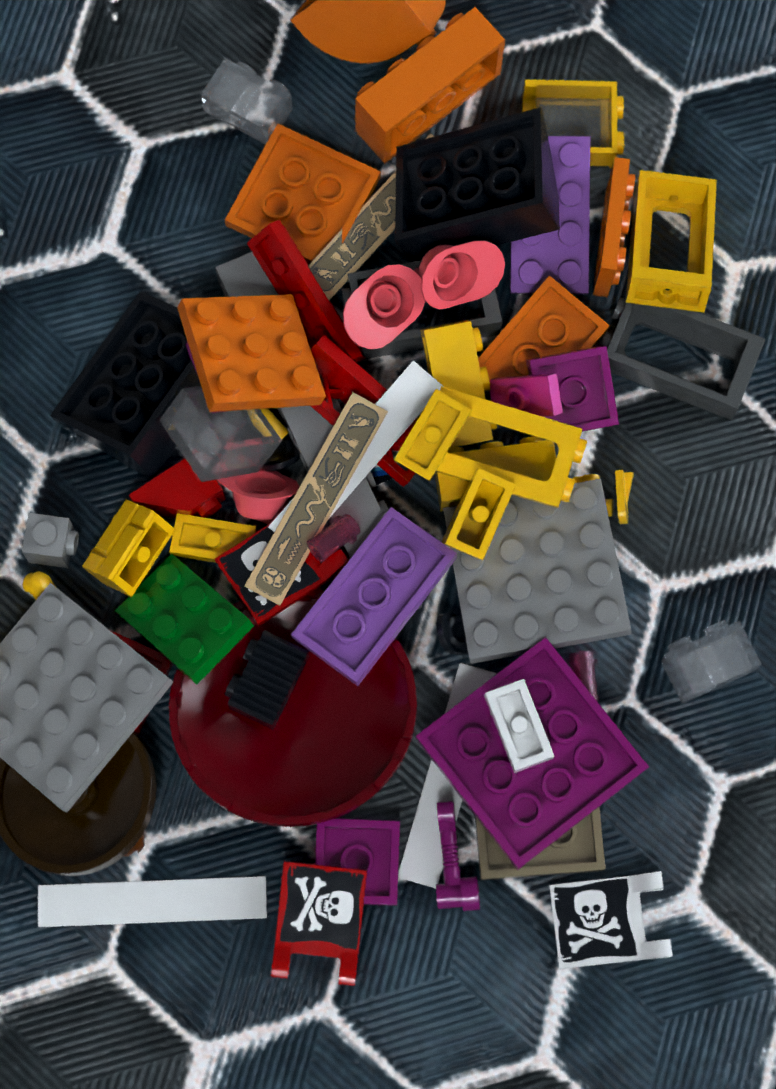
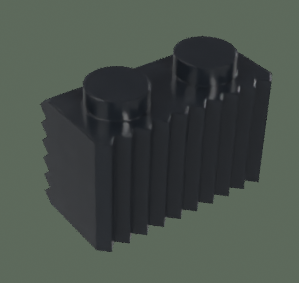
M264 630L260 639L253 637L249 642L243 659L248 661L246 668L241 676L236 673L233 675L226 689L225 696L230 698L228 701L229 709L274 730L309 659V651Z

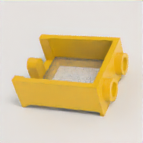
M525 79L522 93V112L541 107L544 113L548 136H590V166H609V169H611L614 158L617 155H623L624 132L617 131V119H623L624 97L617 96V81Z

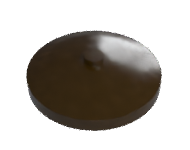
M134 732L68 812L61 810L10 765L0 759V835L12 852L37 869L61 876H80L100 871L125 856L139 841L149 824L156 799V776L151 757L142 741Z

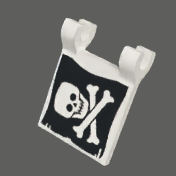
M661 872L549 885L559 969L672 957L670 939L646 941L640 901L641 892L663 890Z

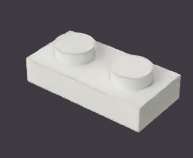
M524 679L484 694L514 773L549 761L555 757Z

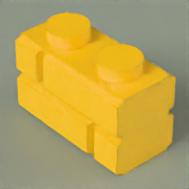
M126 499L112 518L111 523L96 546L91 550L82 567L106 586L132 597L175 532V528L153 510Z

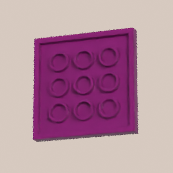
M546 637L415 736L417 742L517 871L649 768L647 763ZM524 679L555 757L549 761L514 773L484 694Z

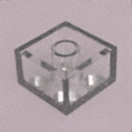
M201 386L182 388L159 420L201 482L259 472L282 442L260 409L219 413L209 412Z

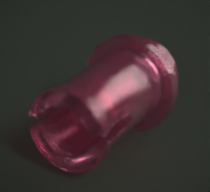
M349 514L337 515L333 518V524L307 541V546L318 561L324 562L327 557L346 543L353 544L356 542V536L361 531L356 521Z
M592 651L569 654L570 661L566 663L596 701H599L595 665L598 664V659H594Z

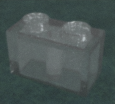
M224 58L201 94L205 112L264 144L267 143L277 123L283 125L292 111V97L286 86L273 79L267 81L256 75V72L249 65L243 62L234 63L227 58Z
M726 620L717 622L704 629L706 636L692 642L690 637L687 636L667 646L669 652L666 653L661 662L682 704L744 677L762 665L740 621L728 625Z

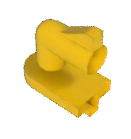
M616 470L619 524H628V500L634 473H624L623 470ZM588 474L573 477V479H575V483L600 479V476ZM605 499L608 516L611 517L613 516L614 502L613 499Z

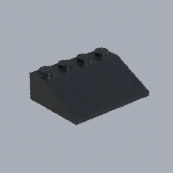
M541 107L396 147L395 242L410 262L422 260L429 250L440 245L456 246L471 241L485 240L497 246L560 230L559 195L544 113Z
M140 291L50 415L55 421L122 464L151 479L157 475L207 404L199 378L185 345L187 338L177 307Z

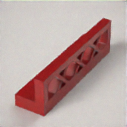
M280 220L268 224L249 240L247 244L278 295H293L310 347L312 348L325 335L357 364L363 361L365 356L362 355V351L356 346L355 342L349 338L344 328V322L313 276L306 260L285 226L281 224Z
M323 335L311 348L326 394V398L321 405H312L311 407L331 425L334 426L340 416V413L333 408L332 399H340L346 404L352 392L376 404L387 391L386 388L327 336ZM419 417L413 421L377 463L379 467L402 487L410 482L415 472L408 468L405 471L394 461L392 451L400 450Z

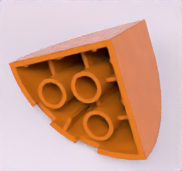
M306 0L290 21L308 41L333 57L355 63H377L394 58L414 44L419 46L427 37L435 36L436 31L434 27L444 11L446 0Z

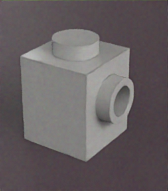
M29 513L22 553L29 563L68 568L70 556H75L77 551L79 533L75 531L69 518Z

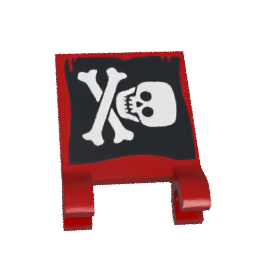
M270 524L214 560L258 626H260L323 584L334 580L349 561L344 552L340 549L321 563L311 549L280 606L244 587L274 534L268 528Z
M284 861L271 977L288 979L291 954L297 953L339 958L341 962L338 984L355 986L367 870Z

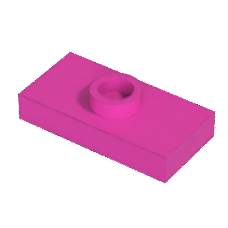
M557 373L501 377L489 380L492 402L542 417L563 413Z

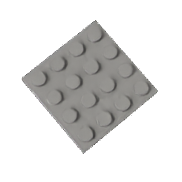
M601 478L574 483L569 502L560 501L558 509L511 495L483 560H478L450 547V549L457 553V559L453 562L471 664L522 655L545 637L554 648L632 635ZM457 506L443 508L447 528Z
M50 583L0 643V758L61 810L68 812L174 682Z

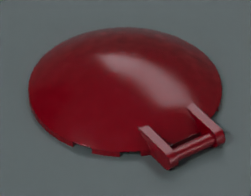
M321 586L260 626H258L240 599L233 606L248 617L254 627L197 685L180 670L176 669L174 674V683L171 686L169 699V723L175 749L184 768L201 791L216 804L241 818L256 823L284 827L307 826L338 818L356 809L379 792L391 779L404 759L413 737L417 715L416 685L408 657L400 642L396 639L392 641L358 686L309 651V659L274 730L229 709L228 701L230 698L225 696V692L235 673L240 676L243 674L248 663L247 660L243 659V656L253 637L260 639L265 630L307 650L295 641L291 634L325 592Z

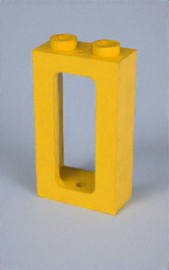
M639 170L633 199L626 303L705 312L712 288L716 179ZM654 211L682 213L689 217L687 272L649 267L652 214Z
M441 386V392L472 410L469 417L557 444L559 451L551 477L546 481H540L448 452L436 472L470 482L477 468H480L516 484L512 493L514 496L556 509L559 508L560 501L569 502L575 479L568 477L572 462L581 463L587 440L580 438L583 429Z

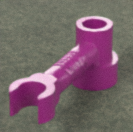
M438 802L437 815L444 866V884H436L438 909L463 907V911L480 910L477 876L460 878L454 802Z

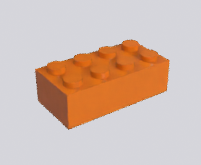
M476 7L465 15L463 13L457 14L448 22L443 32L436 37L429 36L424 39L413 55L406 60L403 58L397 60L389 67L383 78L376 83L371 81L359 90L355 98L356 133L385 164L396 156V147L414 142L500 75L505 39Z

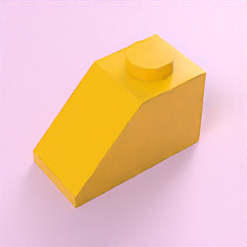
M477 468L457 505L442 543L478 560H483L516 484Z

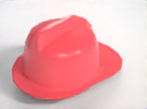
M485 240L471 241L456 246L440 245L432 248L425 254L419 267L415 268L414 271L422 280L421 291L424 300L429 306L441 310L475 301L489 295L499 285L504 275L505 261L503 253L495 244Z
M400 264L387 265L373 273L353 291L345 303L343 322L349 338L358 346L366 349H378L391 343L416 320L423 310L425 300L421 291L422 280L413 269Z
M228 457L220 459L214 463L211 471L221 485L232 491L235 507L240 515L265 524H270L288 505L289 497L296 494L299 489L297 481L282 475L276 470L273 472L262 469L256 460L250 458Z

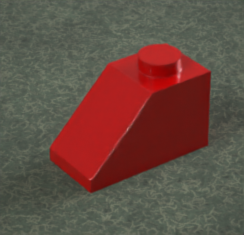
M197 451L129 494L132 502L151 509L160 516L176 518L177 513L208 518L221 508V502L225 500L222 487Z

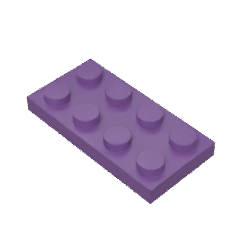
M548 136L559 195L560 230L510 242V294H534L549 275L571 294H588L590 136Z
M391 507L292 632V638L358 686L457 559V553Z

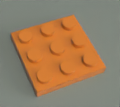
M277 123L227 214L225 226L253 238L268 224L280 220L309 265L341 229L343 244L362 207L370 199L381 178V171Z
M292 294L182 298L177 309L209 412L321 405L326 398V394Z

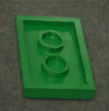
M173 554L138 587L132 597L129 596L115 610L121 619L196 685L254 627L248 617Z

